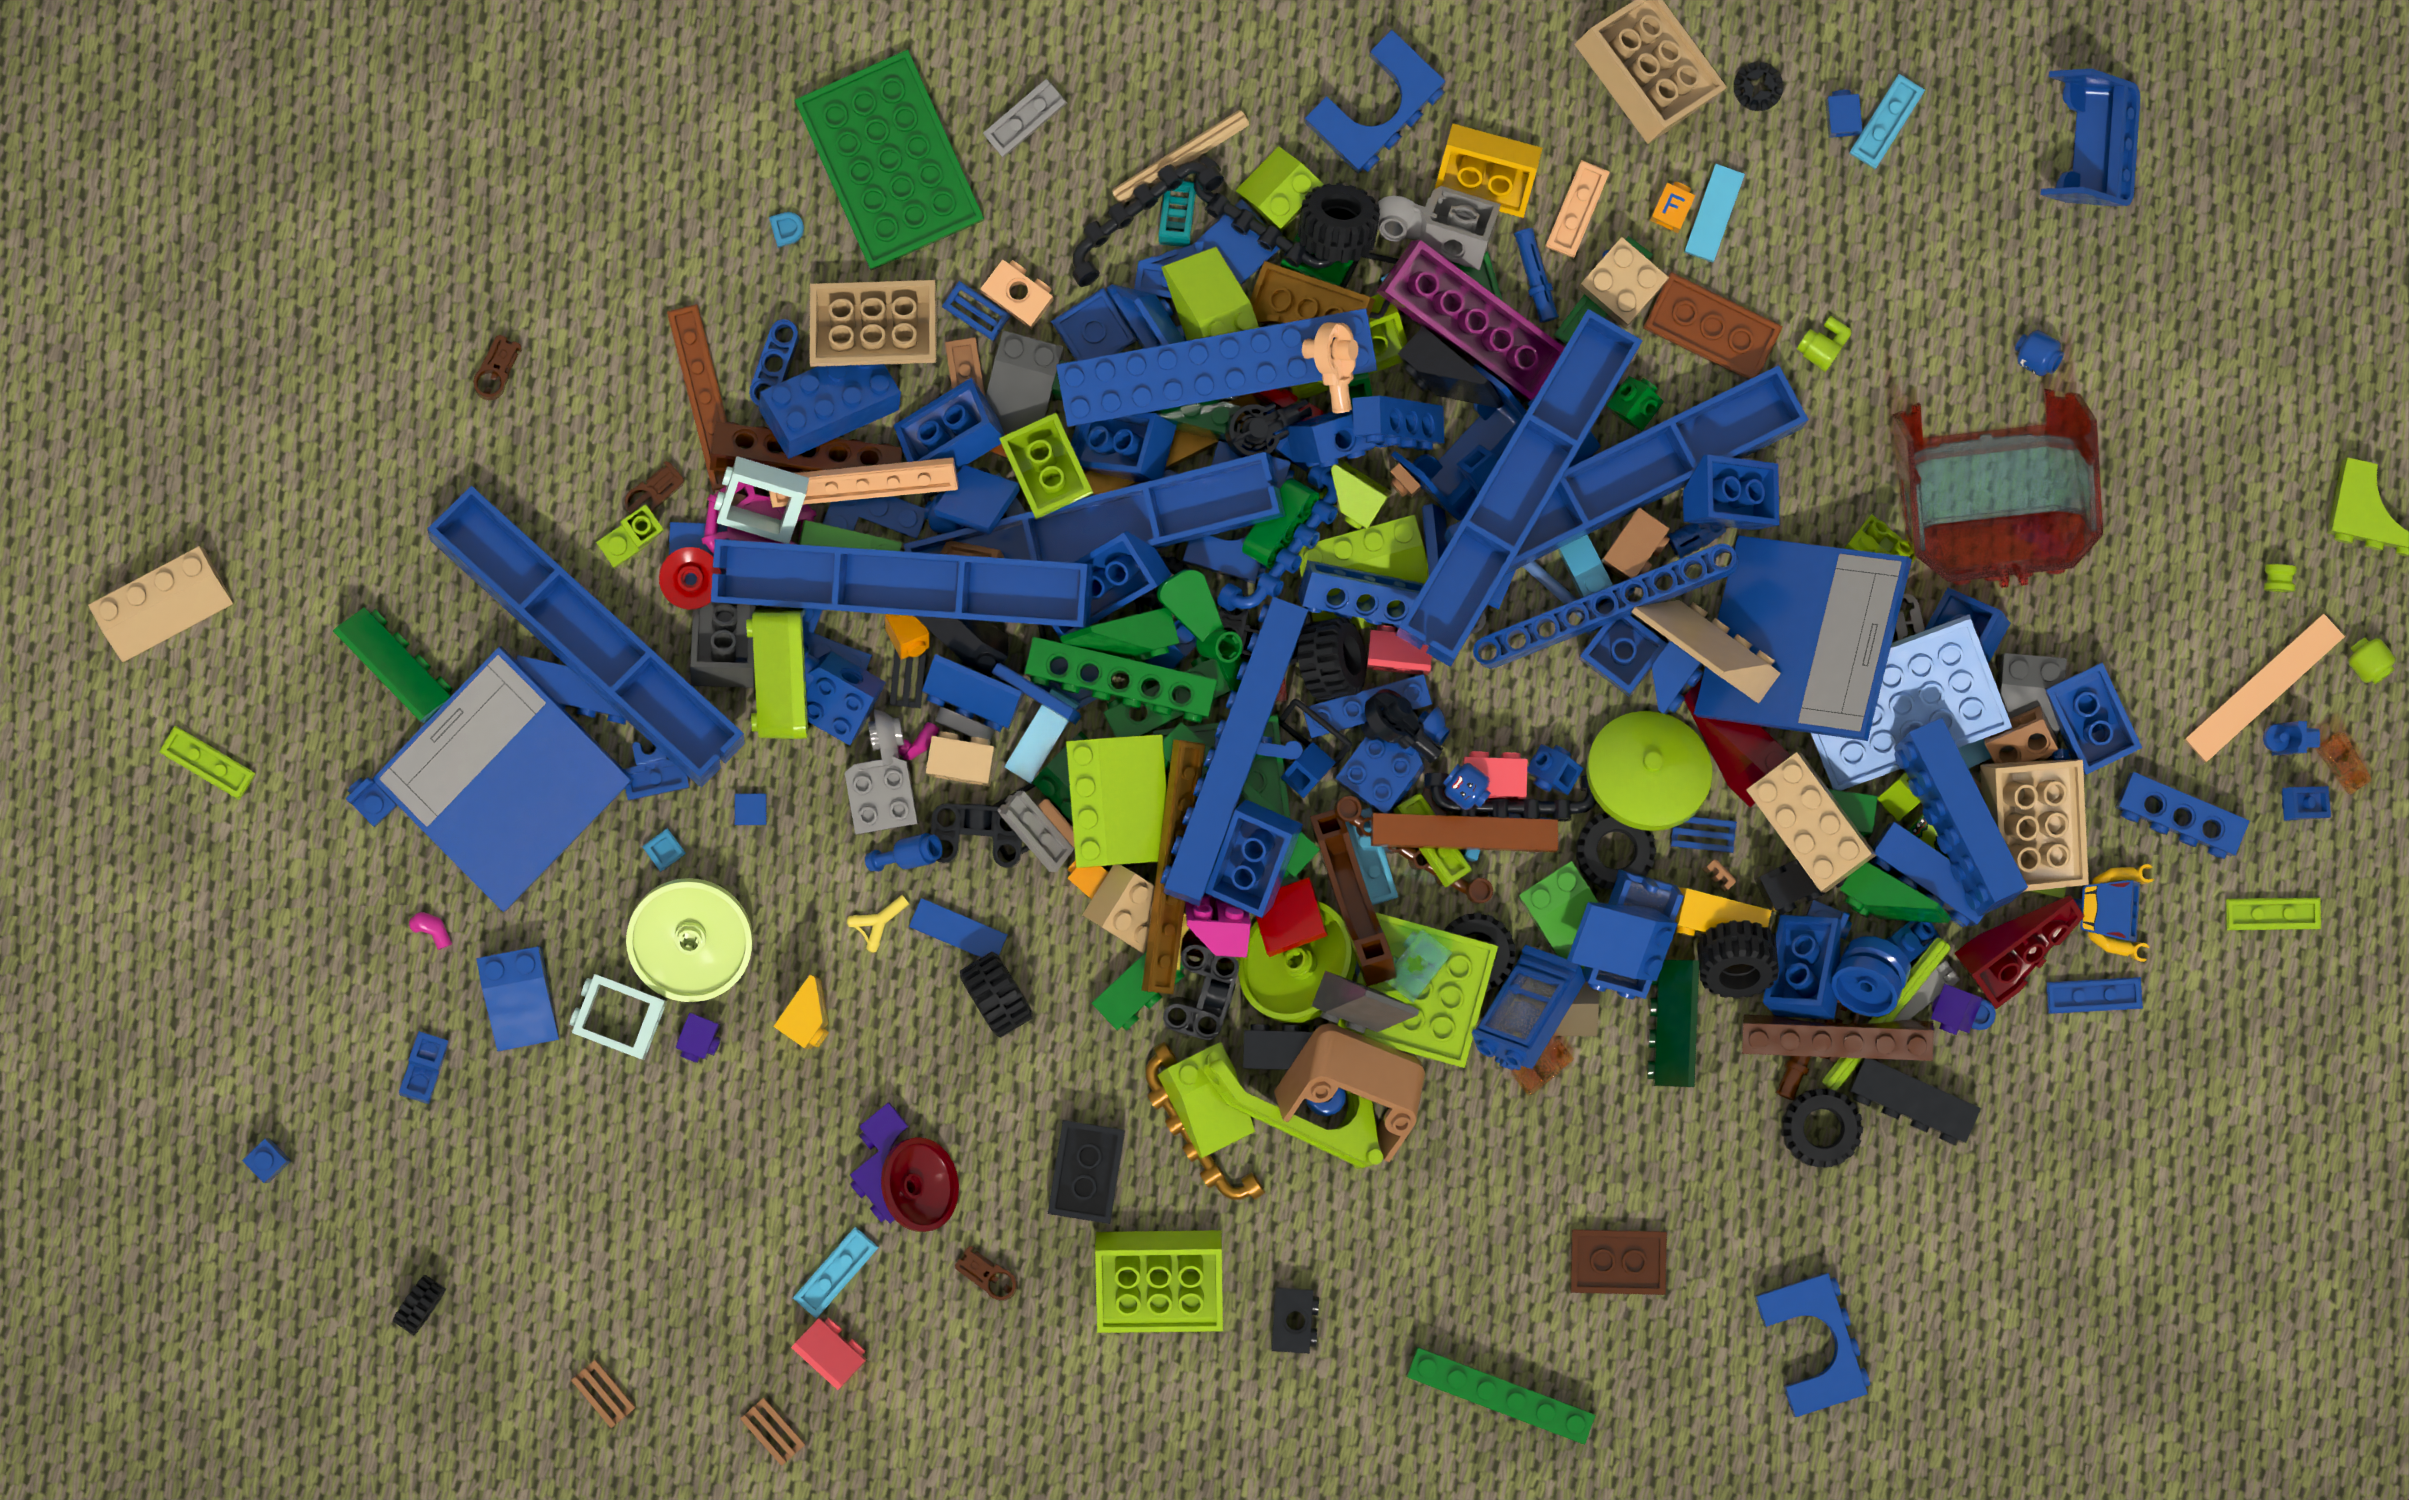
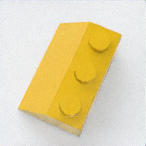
M1452 123L1435 189L1444 186L1501 204L1500 212L1524 218L1543 148Z
M810 974L773 1026L805 1049H811L813 1046L819 1048L829 1034L825 1029L829 1022L821 979Z

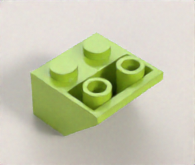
M1872 514L1843 548L1907 556L1912 559L1911 564L1920 554L1909 542L1899 537L1883 521L1877 519Z

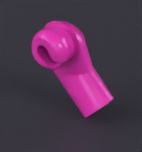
M926 722L913 744L904 739V745L898 746L899 754L903 756L904 760H912L930 747L932 736H937L939 728L930 722Z
M420 912L410 919V929L415 933L422 931L431 934L437 950L452 945L445 925L439 917Z

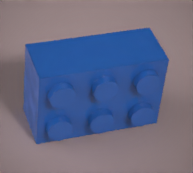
M1244 800L1234 811L1205 893L1263 918L1274 905L1303 824L1249 800Z

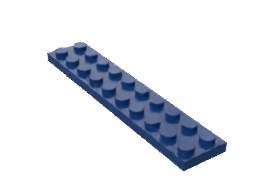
M1367 309L1057 364L1067 427L1322 381V374L1318 371L1314 358H1304L1302 344L1307 339L1315 340L1318 329L1327 322L1345 323L1352 331L1354 340L1358 344V356L1355 359L1356 364L1353 375L1377 371Z

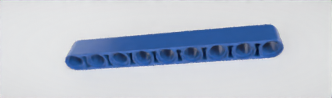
M1717 544L1484 636L1474 644V657L1485 668H1497L1633 614L1632 610L1634 607L1661 603L1730 576L1738 569L1739 557L1730 545ZM1721 553L1732 555V561L1726 567L1716 565V558ZM1694 564L1702 566V574L1698 578L1690 579L1686 576L1689 566ZM1663 576H1670L1673 578L1671 588L1665 591L1659 590L1657 588V581ZM1636 587L1643 589L1644 594L1641 600L1638 602H1630L1627 596L1631 589ZM1604 599H1611L1614 601L1612 611L1607 614L1600 613L1598 611L1600 602ZM1578 610L1584 612L1585 617L1581 624L1575 626L1569 623L1571 613ZM1547 622L1554 623L1555 632L1549 637H1542L1540 635V627ZM1516 634H1524L1526 636L1524 646L1518 649L1512 648L1510 644L1512 637ZM1488 645L1495 646L1497 650L1495 657L1491 660H1483L1481 653L1484 647Z

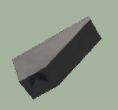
M915 616L965 664L988 677L993 675L991 672L997 663L1003 664L1008 658V634L985 621Z

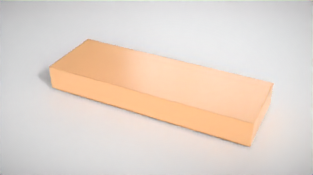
M1581 160L1545 247L1574 259L1609 176V171Z

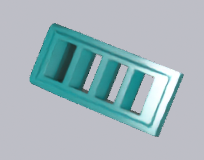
M1183 181L1177 189L1173 190L1175 192L1189 193V198L1172 197L1171 191H1167L1164 194L1158 236L1160 245L1176 247L1190 245L1196 199L1194 182ZM1170 204L1187 206V210L1172 209L1169 207ZM1168 216L1186 218L1185 223L1168 221ZM1167 229H1170V230H1179V231H1184V232L1167 231Z

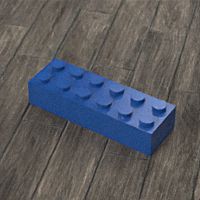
M1943 718L1910 731L1894 747L1896 751L1894 753L1895 760L1901 769H1905L1910 779L1908 782L1910 790L1915 797H1919L1924 807V818L1929 825H1933L1938 835L1937 843L1944 854L1947 853L1952 863L1951 870L1955 879L1958 882H1962L1967 892L1965 897L1969 907L1972 910H1976L1978 916H1981L2012 902L2028 886Z

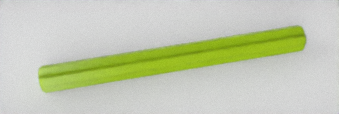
M1939 937L1936 938L1911 968L1910 976L1905 987L1902 989L1897 1006L1889 1014L1880 1017L1873 1016L1867 1024L1893 1022L1951 950L1949 944ZM1839 1058L1823 1078V1084L1829 1089L1838 1091L1863 1058Z

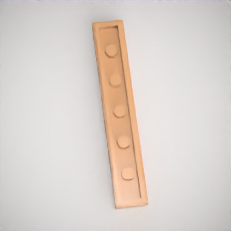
M954 458L795 473L809 478L803 505L958 490L959 485ZM769 491L772 508L785 507L787 505L788 496Z
M2322 614L2184 740L2204 762H2207L2345 636L2325 614Z

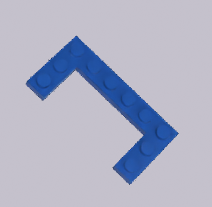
M894 496L837 501L830 503L822 524L854 531L858 519L862 518L918 540L925 522V508ZM806 609V614L803 616V638L810 646V655L818 659L833 651L867 671L872 655L815 634L823 610Z

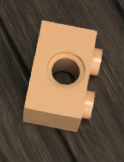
M1002 259L981 287V293L1032 330L1054 300L1053 296L1049 294L1052 289L1038 278L1033 282L1024 274L1027 270L1017 262L1012 260L1010 263H1007ZM1015 285H1023L1028 289V293L1025 298L1016 300L1010 295L1011 289Z

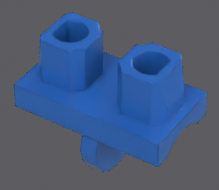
M2307 721L2272 724L2264 731L2263 742L2266 748L2272 751V756L2307 753V748H2319L2320 730L2307 728Z

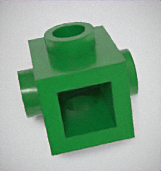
M1628 376L1607 406L1625 423L1643 431L1664 401L1655 393L1658 388L1645 378L1638 381Z

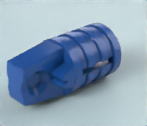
M1690 523L1681 529L1675 530L1673 533L1667 534V537L1670 538L1669 544L1676 557L1682 559L1684 556H1688L1692 552L1706 547L1724 534L1726 528Z

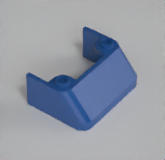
M2092 68L2049 71L2050 78L2065 82L2063 100L2069 109L2077 112L2073 171L2063 172L2057 181L2056 188L2041 189L2040 195L2065 203L2102 206L2130 205L2134 197L2140 113V91L2138 86L2131 81Z
M1477 364L1473 368L1488 379L1504 405L1501 408H1495L1474 403V409L1479 417L1439 460L1430 454H1424L1411 463L1396 451L1391 454L1396 462L1400 463L1431 498L1459 521L1464 519L1477 497V493L1456 464L1479 444L1492 452L1499 460L1527 412L1506 385Z

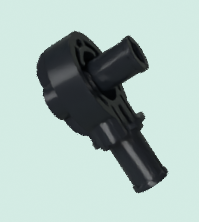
M1301 398L1299 401L1265 416L1263 414L1276 408L1274 402L1266 406L1252 404L1240 408L1231 415L1225 428L1226 441L1230 449L1241 458L1262 452L1271 453L1277 447L1280 440L1289 436L1288 430L1277 435H1273L1274 433L1312 416L1311 407L1300 412L1298 411L1308 405V401L1305 398ZM1244 413L1246 416L1238 421L1239 423L1235 425L1238 416ZM1260 443H1262L1261 445H1256L1255 447L1252 448V451H1257V450H1260L1261 448H1263V451H1262V452H1250V451H1248V450L1251 449V447H1252L1253 444H1260Z
M1382 689L1366 701L1365 716L1367 722L1363 724L1362 730L1367 738L1376 740L1380 737L1389 743L1399 744L1403 749L1411 746L1429 763L1434 762L1441 755L1443 747L1427 736L1424 732V724L1413 712L1412 706L1406 698L1393 690Z

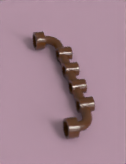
M1345 796L1337 800L1334 806L1336 817L1343 822H1349L1355 826L1359 836L1370 837L1371 831L1367 833L1363 826L1365 822L1371 826V817L1364 818L1360 815L1362 807L1359 800L1353 796ZM1383 847L1384 851L1389 854L1399 853L1408 859L1412 869H1424L1434 875L1436 883L1444 886L1420 850L1417 851L1411 847H1397L1396 849ZM1417 855L1422 856V865H1419L1416 862ZM1460 878L1450 885L1466 894L1467 898L1475 904L1485 903L1493 895V886L1485 878L1473 879L1470 882Z

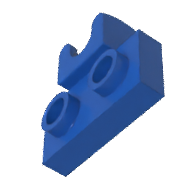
M632 743L637 766L624 769L634 779L625 788L628 801L690 788L688 776L657 747L654 753L647 755L644 753L640 743Z

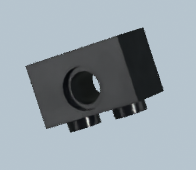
M1275 1287L1272 1351L1310 1354V1347H1316L1317 1328H1311L1312 1315L1318 1316L1319 1297L1313 1296V1289ZM1297 1311L1304 1315L1305 1323L1300 1329H1291L1287 1325L1286 1319L1291 1312Z

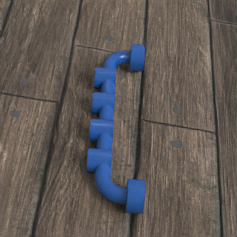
M1316 465L1311 468L1308 475V483L1319 489L1327 486L1328 492L1323 499H1319L1314 504L1311 516L1305 524H1300L1297 527L1293 536L1294 539L1288 547L1283 548L1278 553L1275 564L1269 573H1264L1260 577L1255 592L1248 597H1243L1242 589L1228 583L1219 593L1217 599L1219 606L1228 611H1233L1235 608L1251 609L1258 606L1267 595L1277 597L1281 593L1284 582L1280 580V577L1286 570L1290 573H1295L1298 570L1302 558L1297 554L1303 546L1309 549L1315 547L1320 538V533L1316 531L1317 527L1322 521L1326 524H1331L1337 516L1338 509L1334 504L1338 498L1331 466L1320 467V465Z

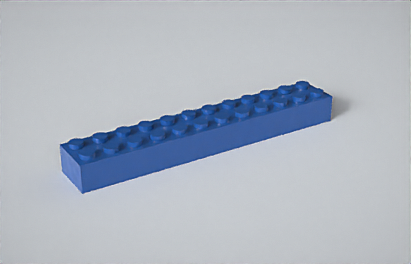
M1587 309L1408 611L1396 636L1419 649L1422 648L1423 644L1428 646L1427 654L1449 667L1452 666L1643 340Z
M1778 365L1568 468L1506 574L1636 511L1638 508H1642L1685 487L1703 455L1708 454L1742 459L1801 430L1809 419L1781 367ZM1462 520L1448 527L1444 534L1448 544Z
M1262 452L1082 498L1038 519H1035L1032 511L1000 519L990 535L971 528H964L905 543L904 548L905 552L940 554L946 542L956 541L1000 550L1004 558L1072 563L1125 531L1130 532L1155 549L1285 517L1286 515L1280 489L1274 485L1272 486V484L1278 483L1272 455Z
M470 486L427 528L429 539L436 547L700 788L721 769L720 760L726 764L745 744L744 733L473 486Z
M715 539L713 567L726 568V575H712L711 602L1070 627L1090 626L1094 564Z

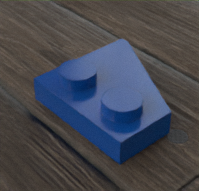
M1198 241L1192 245L1138 261L1134 289L1156 294L1157 297L1172 299L1161 267L1202 252L1204 250V242Z

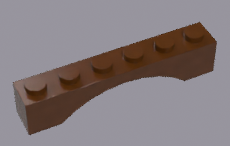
M1334 809L1310 816L1317 847L1320 849L1319 852L1366 987L1397 978L1393 957L1368 895L1345 822L1336 817Z
M1744 1014L1742 1054L1933 1061L1934 1026L1933 1021L1899 1020L1870 1024H1835L1801 1021L1775 1015Z

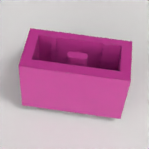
M1206 893L1203 895L1200 906L1185 901L1187 926L1215 956L1247 958L1251 926L1249 912Z

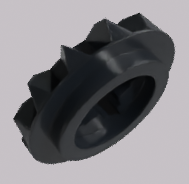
M1756 61L1746 64L1739 70L1735 77L1733 88L1734 94L1742 106L1752 111H1765L1772 108L1780 100L1784 84L1780 72L1771 64ZM1763 74L1766 75L1764 78V86L1767 88L1766 92L1760 90L1758 94L1756 93L1755 97H1752L1754 86L1750 84V81H1758Z

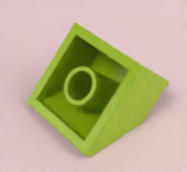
M1278 146L1235 191L1271 226L1282 232L1301 213L1305 195L1308 192H1312L1313 188L1317 186L1323 187L1324 184L1299 160Z
M1339 459V463L1332 466L1331 472L1340 511L1346 515L1344 520L1353 527L1361 529L1364 526L1368 529L1377 518L1392 491Z

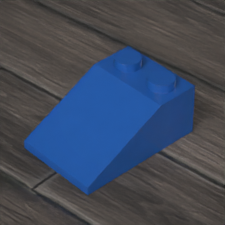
M1142 413L1076 425L1071 446L1082 470L1145 483L1163 478L1176 425L1156 413Z
M2103 662L2045 689L2072 760H2083L2084 775L2142 748Z
M1588 902L1567 960L1574 964L1633 979L1657 981L1678 923L1651 907Z
M1780 915L1775 938L1779 966L1778 979L1774 981V985L1771 988H1765L1763 1003L1775 1016L1834 1020L1838 999L1834 995L1831 984L1835 970L1840 964L1841 920L1839 918Z
M537 946L476 958L497 1052L559 1040L542 947Z

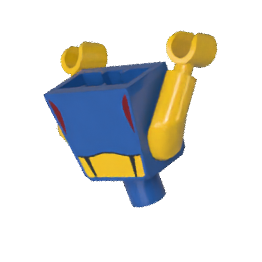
M2150 864L2139 866L2137 869L2134 867L2110 868L2094 877L2091 885L2083 887L2082 899L2073 898L2085 916L2081 920V930L2088 931V937L2093 943L2106 952L2122 956L2130 955L2132 959L2144 962L2147 959L2137 956L2138 948L2141 946L2149 948L2148 944L2137 942L2140 884H2147L2154 880L2145 879L2142 876L2143 869L2153 868Z

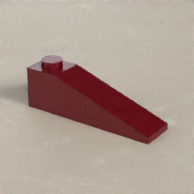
M1701 679L1684 696L1686 698L1684 701L1727 786L1751 808L1755 801L1746 789L1791 757V755L1761 726L1697 717L1694 711L1702 682Z
M2069 895L1977 935L1954 954L1990 1003L1997 1009L2025 987L2028 983L2025 978L2035 967L2041 968L2047 961L2044 956L2054 945H2060L2085 916L2074 899Z

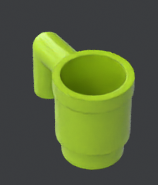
M1831 315L1824 326L1836 334L1833 340L1820 332L1816 333L1809 329L1796 350L1804 354V358L1821 368L1825 373L1851 336V329Z

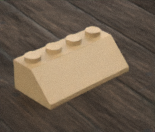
M198 546L94 601L88 606L102 633L124 663L234 603L206 550Z

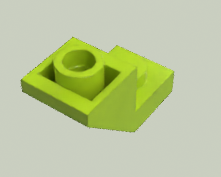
M646 504L620 521L622 525L596 542L614 569L643 550L664 531Z

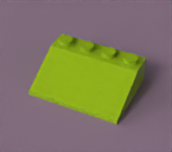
M1415 514L1371 526L1368 529L1364 528L1318 541L1312 549L1303 546L1297 554L1302 558L1301 565L1298 568L1301 581L1307 560L1424 584L1429 578L1428 562ZM1331 589L1327 595L1335 596L1341 589ZM1361 595L1357 601H1367L1371 595ZM1393 600L1388 604L1387 607L1394 608L1398 606L1401 601ZM1310 611L1313 622L1341 618L1333 612L1322 611L1321 613H1314ZM1353 616L1350 619L1357 627V630L1375 626V624L1365 621L1364 618Z
M1163 735L1066 741L1076 868L1158 862L1167 795Z
M1222 1230L1096 1232L1097 1333L1223 1331Z

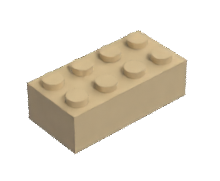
M1796 752L1746 789L1821 892H1828L1876 856L1875 852L1803 754Z

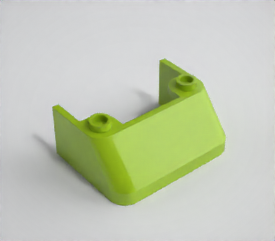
M759 608L753 611L752 619L746 620L747 638L753 637L757 713H751L752 732H758L759 738L808 739L812 732V725H808L803 638V616L806 614V608Z

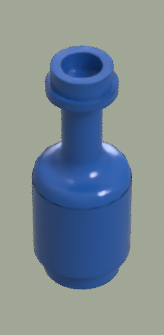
M928 833L899 839L895 843L893 851L881 853L879 850H872L870 853H867L865 865L869 871L879 872L884 869L885 865L897 863L902 869H912L933 864L942 855V844L936 835Z

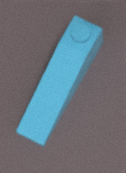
M1588 535L1558 549L1581 598L1613 586Z

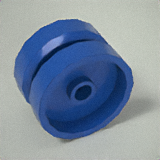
M1862 936L1852 940L1846 946L1841 957V963L1837 966L1832 977L1831 987L1835 997L1848 1009L1861 1015L1880 1017L1891 1013L1897 1006L1902 989L1905 987L1910 976L1911 965L1903 951L1888 940L1874 936Z

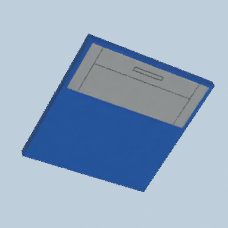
M1738 536L1735 552L1739 557V566L1736 572L1727 578L1717 620L1730 628L1727 633L1730 637L1734 639L1738 634L1751 643L1752 646L1749 650L1755 655L1761 650L1774 660L1772 667L1781 674L1758 704L1705 666L1694 714L1702 718L1868 741L1912 559L1907 556Z
M502 646L498 647L372 778L503 912L507 911L634 780Z

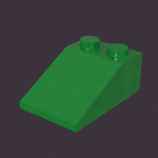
M1167 608L1092 625L1060 636L1061 642L1068 645L1126 659L1134 657L1135 661L1139 662L1170 653L1168 647L1179 643L1172 613Z
M1868 862L1849 875L1840 888V891L1847 897L1845 902L1852 906V910L1865 918H1868L1871 914L1878 919L1936 923H1948L1951 919L1939 903Z

